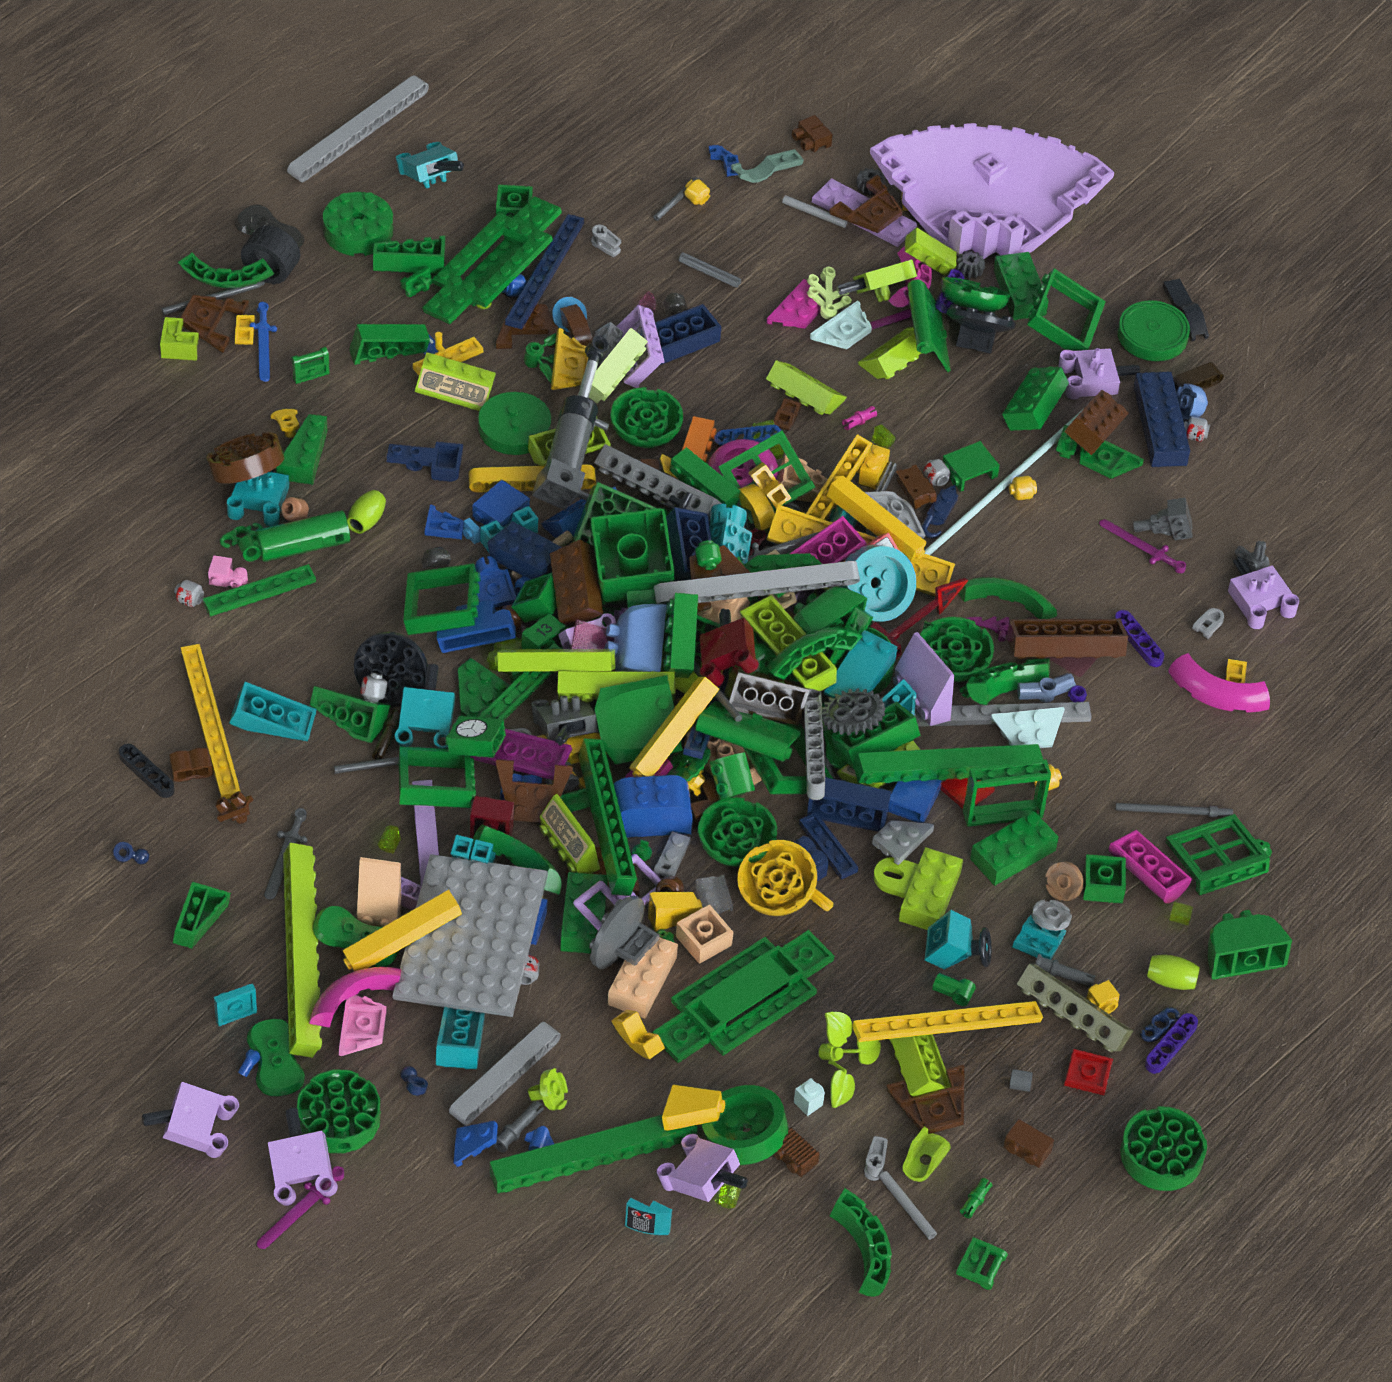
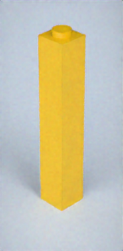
M842 475L831 483L827 497L877 537L881 534L889 533L899 551L905 554L910 562L923 556L925 553L924 547L927 542Z
M698 677L629 767L633 771L634 777L654 776L718 692L719 688L706 677Z
M447 890L342 950L346 957L343 961L348 970L367 969L462 914L460 907L451 892Z

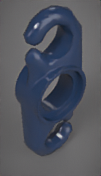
M1167 1007L1155 1015L1151 1023L1145 1026V1030L1151 1031L1153 1036H1146L1145 1030L1142 1029L1140 1031L1142 1039L1147 1042H1154L1166 1034L1170 1025L1176 1021L1174 1018H1169L1167 1014L1174 1013L1175 1019L1178 1020L1180 1018L1179 1011L1173 1007ZM1161 1021L1166 1026L1159 1028L1155 1025V1022Z

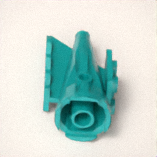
M726 504L713 505L710 511L712 541L718 544L719 547L725 545L735 557L739 556L743 564H746L752 538V532L744 528L747 512L735 505L732 508H726Z

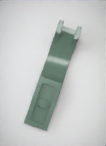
M793 149L766 156L753 169H742L740 163L732 164L731 169L738 174L739 178L757 183L766 180L775 171L802 165L804 159Z

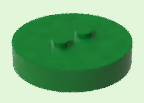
M1153 300L1137 302L1126 308L1120 317L1118 338L1121 345L1132 355L1149 361H1165L1181 354L1187 346L1190 333L1189 322L1179 309L1168 303Z
M523 392L501 393L487 400L481 407L478 419L479 434L483 442L497 452L508 455L529 453V436L551 430V413L542 400L531 394Z

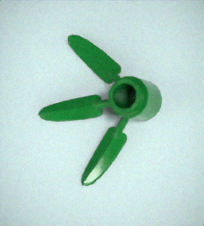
M557 333L545 338L542 345L537 342L529 343L526 346L523 358L525 365L529 368H535L539 365L540 370L550 383H552L553 371L547 363L543 364L541 360H547L554 364V355L551 354L549 357H545L543 352L545 346H552L556 343Z

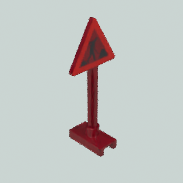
M963 578L936 587V598L895 629L892 628L887 632L877 622L873 623L870 628L878 630L887 636L892 644L897 646V659L902 655L901 644L896 641L900 635L935 608L940 615L968 580Z

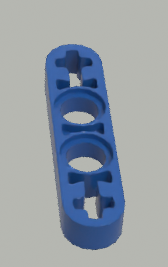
M764 425L721 430L715 435V442L721 447L730 442V439L732 441L736 440L739 435L744 434L743 439L761 443L770 438L771 435L780 432L781 429L777 425ZM756 433H761L759 438L753 439Z

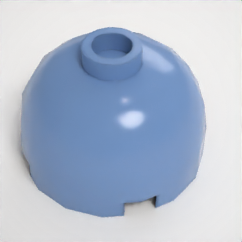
M1183 384L1184 386L1179 387L1176 391L1182 418L1189 420L1192 416L1200 417L1208 405L1204 390L1193 384Z

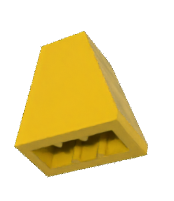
M694 892L649 893L648 918L655 932L660 929L664 930L675 927L677 922L703 908L700 899L696 898Z
M672 1085L662 1115L664 1130L669 1131L718 1121L720 1113H723L725 1109V1100H722L721 1091Z

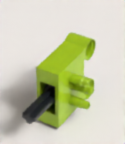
M913 260L854 276L853 281L838 285L837 291L839 295H843L853 291H857V294L874 289L878 302H882L883 298L885 301L891 298L890 284L917 277Z

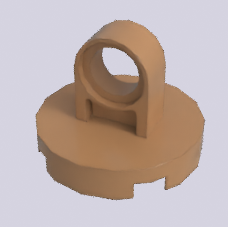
M1063 861L1049 867L1046 873L1048 883L1046 888L1053 898L1059 901H1070L1080 895L1084 881L1082 873L1077 866Z

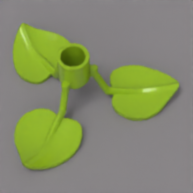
M827 1012L825 1013L829 1043H824L820 1046L819 1057L822 1060H828V1064L834 1065L839 1069L834 1072L831 1079V1104L833 1108H836L852 1098L855 1082L853 1076L846 1074L847 1070L835 1061L840 1060L843 1057V1053H859L860 1063L865 1065L872 1064L880 1054L881 1043L880 1040L858 1042L857 1040L858 1049H842L840 1046L846 1043V1038L852 1034V1021L844 1013Z

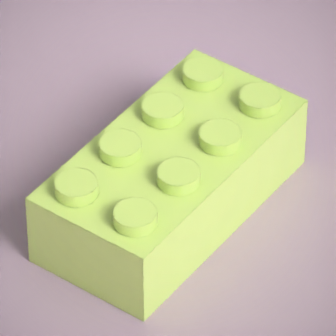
M632 328L629 329L596 370L589 398L597 404L601 399L603 401L606 400L647 349L644 346L648 341Z

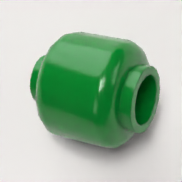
M711 540L699 543L695 550L698 565L706 570L717 568L716 565L722 561L719 545Z

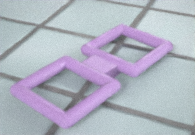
M637 854L631 855L633 864L657 886L661 879ZM598 881L573 902L574 906L598 931L603 923L583 903L599 891L614 905L618 899L623 900L629 897L611 895L610 888L603 881ZM656 887L641 898L644 906L649 903V893L656 892Z

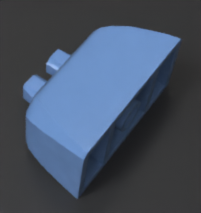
M642 604L629 607L620 615L617 624H609L607 626L606 636L614 637V642L607 641L604 649H615V670L617 672H661L666 604Z

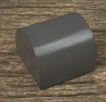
M1012 1069L1009 1089L1030 1092L1033 1073Z

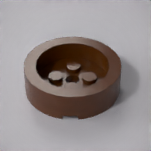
M263 432L260 436L250 433L233 438L215 447L213 454L208 453L207 455L213 479L218 483H237L256 478L275 469L284 460L278 436L273 432Z

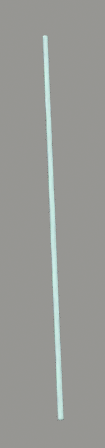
M1083 409L1075 417H1073L1066 425L1069 426L1074 421V419L1083 411ZM1063 427L925 549L924 554L931 555L1003 491L1012 482L1013 478L1022 474L1060 439Z

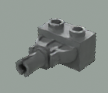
M1186 497L1167 500V508L1159 511L1157 514H1152L1150 519L1133 521L1135 533L1151 530L1154 534L1173 535L1174 540L1193 538L1192 519Z

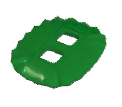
M706 748L702 759L684 755L683 752L673 755L672 760H669L673 768L667 775L680 776L686 781L697 777L699 772L708 763L709 758H711L710 749Z

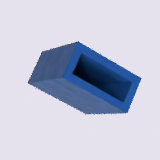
M501 480L473 504L472 517L484 525L497 520L504 527L511 522L514 512L528 506L530 507V498Z
M942 780L898 781L891 794L889 812L917 823H924L940 792Z

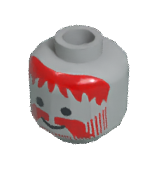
M1192 416L1189 422L1185 421L1184 427L1187 439L1202 442L1204 438L1207 439L1210 428L1207 420Z
M935 459L926 463L923 474L931 485L943 486L949 481L950 470L942 460Z
M184 580L181 584H177L175 588L177 601L189 607L199 605L204 598L202 586L190 580Z
M371 673V676L363 678L360 693L364 696L365 700L379 702V700L385 697L388 683L385 679H382L383 675Z
M528 954L521 982L522 985L533 983L539 976V961L531 954Z

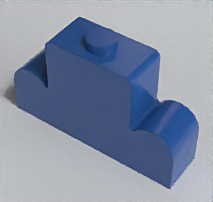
M492 600L479 602L475 626L437 631V641L441 652L446 653L516 638V627L510 611L502 609L496 612ZM467 604L457 606L456 611L467 609Z

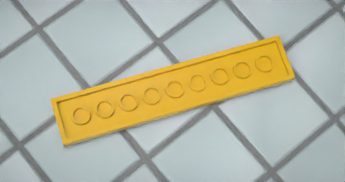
M778 505L766 540L782 544L822 531L832 522ZM857 531L866 544L877 538ZM923 554L920 559L916 558L911 562L916 574V590L936 597L935 588L950 582L955 564L927 554Z

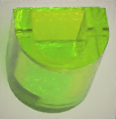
M878 425L874 429L872 441L878 446L888 449L895 442V436L885 426Z
M388 825L385 827L378 842L381 850L392 854L395 853L401 840L398 826Z
M1174 902L1169 921L1189 926L1193 907Z
M724 1183L718 1191L715 1202L724 1208H735L741 1189Z

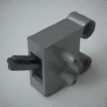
M561 696L560 704L559 701L553 700L551 706H549L547 700L542 699L531 703L533 722L539 725L548 740L555 741L559 746H563L570 737L598 732L595 712L588 702L579 700L578 696H573L572 702H568L567 696Z

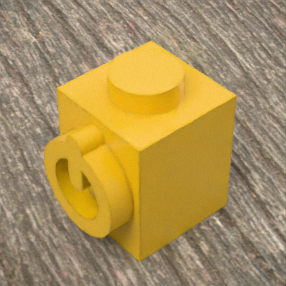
M1107 980L1099 985L1091 986L1088 989L1086 999L1110 1014L1118 1007L1120 994L1111 982Z

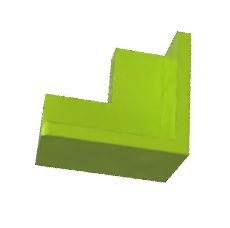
M165 317L160 341L161 358L197 360L199 333L182 332L183 318Z

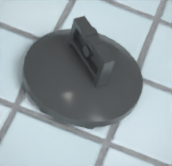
M635 895L626 897L623 900L618 899L614 909L603 916L601 920L603 924L596 938L591 941L589 946L592 949L590 960L594 966L599 969H606L620 958L636 966L645 956V953L659 940L658 933L642 924L645 908L642 899Z

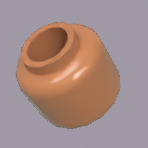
M289 497L281 505V513L288 521L305 519L309 512L308 504L301 498Z

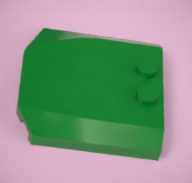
M667 675L600 688L595 713L605 752L615 765L634 762L674 709ZM681 740L670 754L683 752Z

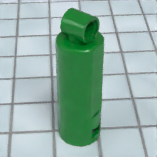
M343 510L257 529L255 531V538L250 535L244 536L239 540L238 546L246 561H255L260 557L263 562H268L350 543V531Z

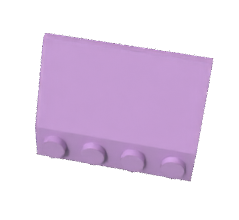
M916 632L913 634L895 668L893 683L896 686L904 679L917 693L915 709L929 726L951 721L954 674L920 634Z

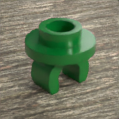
M641 839L640 844L632 849V855L637 854L643 861L649 860L652 856L649 842Z

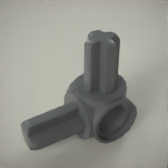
M1257 541L1255 550L1252 553L1242 546H1238L1235 550V554L1244 559L1252 572L1269 567V559L1265 555L1266 542Z

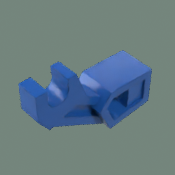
M709 146L710 158L723 161L727 177L738 175L731 169L732 164L739 163L738 155H733L724 149L723 146Z

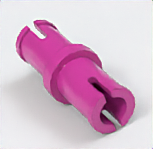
M870 406L863 411H857L853 416L842 420L843 426L848 424L844 429L850 430L876 417L877 411L870 413L875 407Z

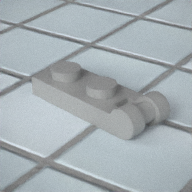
M676 832L671 833L653 871L658 877L660 875L664 877L675 876L690 844L691 837Z

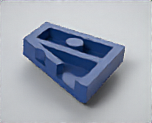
M430 505L425 535L462 540L464 521L453 517L446 511L441 513L436 510V506Z
M489 1121L457 1128L453 1163L459 1167L463 1165L462 1161L470 1155L475 1157L485 1148L495 1144L497 1141L498 1124L495 1121Z

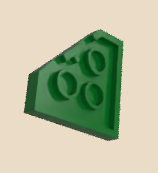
M810 553L757 555L744 564V566L750 573L821 565V562ZM778 593V594H774V595H775L777 598H779V597H781L782 595H784L785 593Z
M469 658L458 668L461 716L479 717L510 686V684L472 658Z

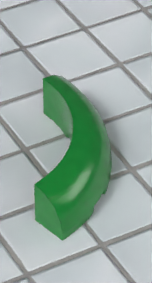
M193 252L178 262L196 280L219 288L250 286L274 275L272 269L263 258L243 267L241 270L233 271L231 269L209 267L198 259Z
M979 577L967 579L968 582L958 593L964 602L987 598V596H999V599L1010 602L1017 601L1025 605V609L1030 611L1037 619H1051L1057 616V609L1039 592L1027 585L1005 578Z
M844 627L819 629L789 644L767 665V668L774 676L785 680L801 664V659L808 655L814 656L823 652L826 647L832 646L851 651L863 636L855 630Z
M1028 659L1023 664L1009 662L987 668L979 672L978 677L972 676L968 680V694L975 702L987 705L994 697L1016 690L1018 683L1040 682L1043 678H1050V659Z
M481 825L477 829L473 837L474 844L475 840L492 843L494 845L492 851L498 856L504 854L514 865L546 870L548 876L544 890L556 894L560 893L562 885L560 875L553 865L538 851L517 838L492 827Z
M844 1188L834 1205L830 1217L840 1223L851 1234L861 1251L864 1262V1278L858 1293L871 1297L879 1296L884 1291L891 1273L890 1259L892 1254L890 1243L878 1217L872 1215L865 1207L864 1201Z

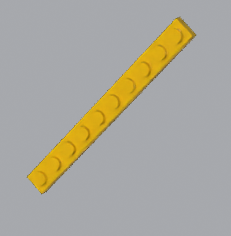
M200 644L181 647V654L205 742L209 750L221 798L230 799L232 794L240 791L201 647Z
M1032 1001L855 1020L852 1027L858 1042L1038 1023L1042 1021L1043 1016L1037 1002Z

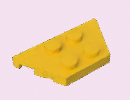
M559 328L556 334L552 390L581 385L588 361L585 353L586 346L581 345L574 337L572 339L563 333L564 330L562 328Z

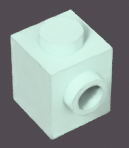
M810 1078L795 1089L794 1103L807 1116L823 1106L825 1093L823 1087Z

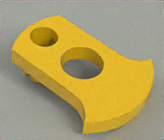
M282 409L271 414V419H275L278 422L281 430L285 432V436L288 438L294 437L296 430L300 428L295 416L297 414L295 409Z

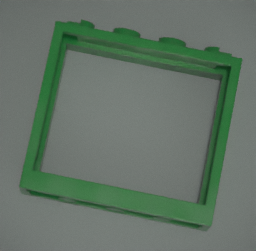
M1053 268L1048 274L1045 273L1041 279L1043 283L1038 288V296L1032 303L1034 307L1028 314L1029 320L1027 325L1065 350H1088L1106 301ZM1050 286L1089 310L1079 340L1040 316Z
M474 563L408 573L403 619L408 635L475 626V618L478 617L477 605H479L477 594L480 593L478 582L481 581L480 572H476ZM469 583L467 609L417 616L419 590Z
M782 724L802 731L801 736L793 742V745L806 765L805 735L802 725ZM744 748L770 794H807L806 776H782L771 757ZM825 766V777L833 779Z
M400 746L398 761L399 804L471 808V801L476 796L474 758H470L468 755L449 754V749ZM408 766L464 769L465 788L409 785Z
M1047 759L970 768L963 807L967 827L1017 821L1033 811L1037 813V810L1039 812L1038 815L1043 818L1051 779ZM1037 781L1033 800L975 806L977 788Z

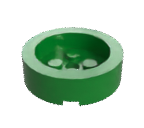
M756 1085L736 1086L721 1092L722 1100H725L724 1112L720 1113L718 1121L702 1124L706 1141L734 1149L740 1165L754 1164L769 1158L782 1147L783 1140L788 1135V1122L781 1099L773 1091ZM743 1127H745L746 1129L750 1128L751 1130L748 1132H743Z

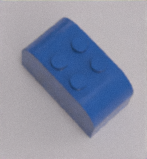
M675 775L628 777L614 783L627 838L671 835L672 832L682 835L691 834L692 808L689 785L684 778Z

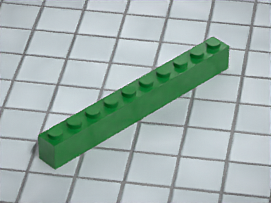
M584 738L578 758L611 895L631 896L637 877L603 740Z
M1039 744L858 753L853 767L858 784H873L878 782L964 779L969 777L970 768L1044 759Z
M662 1115L490 1161V1176L497 1194L510 1192L519 1187H529L534 1183L550 1181L559 1176H569L581 1170H590L596 1166L609 1165L621 1159H630L636 1155L649 1154L661 1148H670L673 1145L680 1144L682 1139L689 1134L697 1135V1125L667 1131L664 1130Z

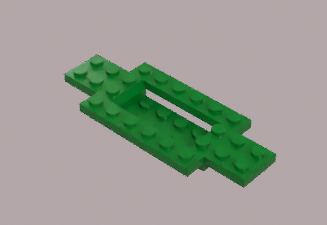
M534 196L513 218L499 212L432 279L433 283L442 289L422 307L424 313L450 325L469 305L475 307L478 304L486 308L553 241L552 235L543 231L562 213L561 207ZM503 235L504 240L462 280L460 276Z
M809 930L783 947L779 945L775 947L764 937L671 997V1003L681 1013L652 1031V1033L659 1035L665 1051L677 1063L708 1043H711L724 1056L816 995L817 989L807 978L833 962L835 956ZM783 985L788 986L787 988H785L784 990H782L766 1002L762 1003L761 1005H759L758 1007H756L755 1009H753L752 1011H750L749 1013H747L746 1015H744L743 1017H741L740 1019L726 1027L727 1022H729L730 1020H732L733 1018H735L736 1016H738L739 1014H741L757 1002L761 1001L762 999H764L765 997H767Z

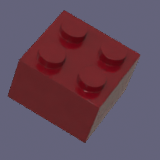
M475 796L470 814V838L473 839L481 825H486L512 835L514 827V802Z

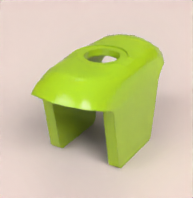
M924 1127L910 1145L903 1164V1172L913 1181L922 1182L926 1180L950 1151V1143L937 1134H928V1128ZM927 1155L931 1157V1162L929 1165H924L921 1163L920 1158Z

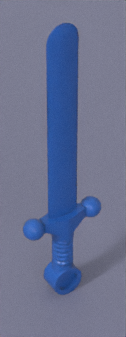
M260 302L257 307L260 323L255 324L251 322L249 327L258 329L259 377L262 381L267 382L270 380L269 331L276 332L277 327L275 325L270 326L267 323L266 313L269 305L266 302Z

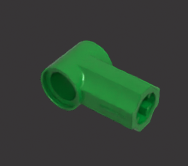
M939 973L935 978L932 990L952 997V1000L958 1005L966 1006L976 986L968 979H961L959 981Z

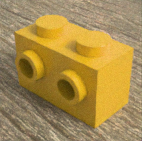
M873 444L864 463L857 470V473L860 474L858 484L873 489L876 488L889 462V449Z

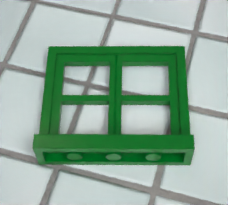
M783 430L718 467L723 477L740 489L741 487L731 470L751 459L758 466L762 463L758 455L780 444L789 462L771 471V473L775 474L792 465L801 483L787 490L791 499L781 506L791 503L816 488ZM771 504V506H772V508H773V510H774V512H775V511H776V508ZM743 508L747 512L750 524H754L751 510Z
M1235 814L1166 837V844L1196 881V892L1199 896L1269 872L1270 857ZM1231 827L1240 839L1219 846L1210 834ZM1202 837L1211 848L1189 855L1181 844ZM1244 844L1252 853L1251 856L1232 862L1223 850ZM1215 853L1223 865L1203 872L1194 860Z

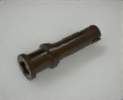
M399 707L391 709V716L384 723L385 730L372 753V757L377 760L378 756H380L379 759H384L395 733L399 729L401 708Z

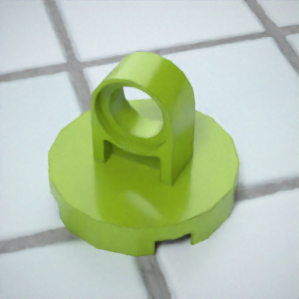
M555 1068L545 1070L541 1075L540 1084L532 1086L527 1090L531 1101L543 1100L545 1106L552 1111L561 1110L565 1107L567 1100H564V1093H568L563 1074L561 1072L557 1073Z

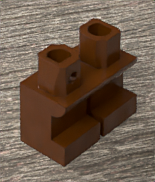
M816 115L798 122V128L792 130V138L795 141L802 139L800 146L804 151L811 149L815 153L819 147L829 148L832 146L833 134Z

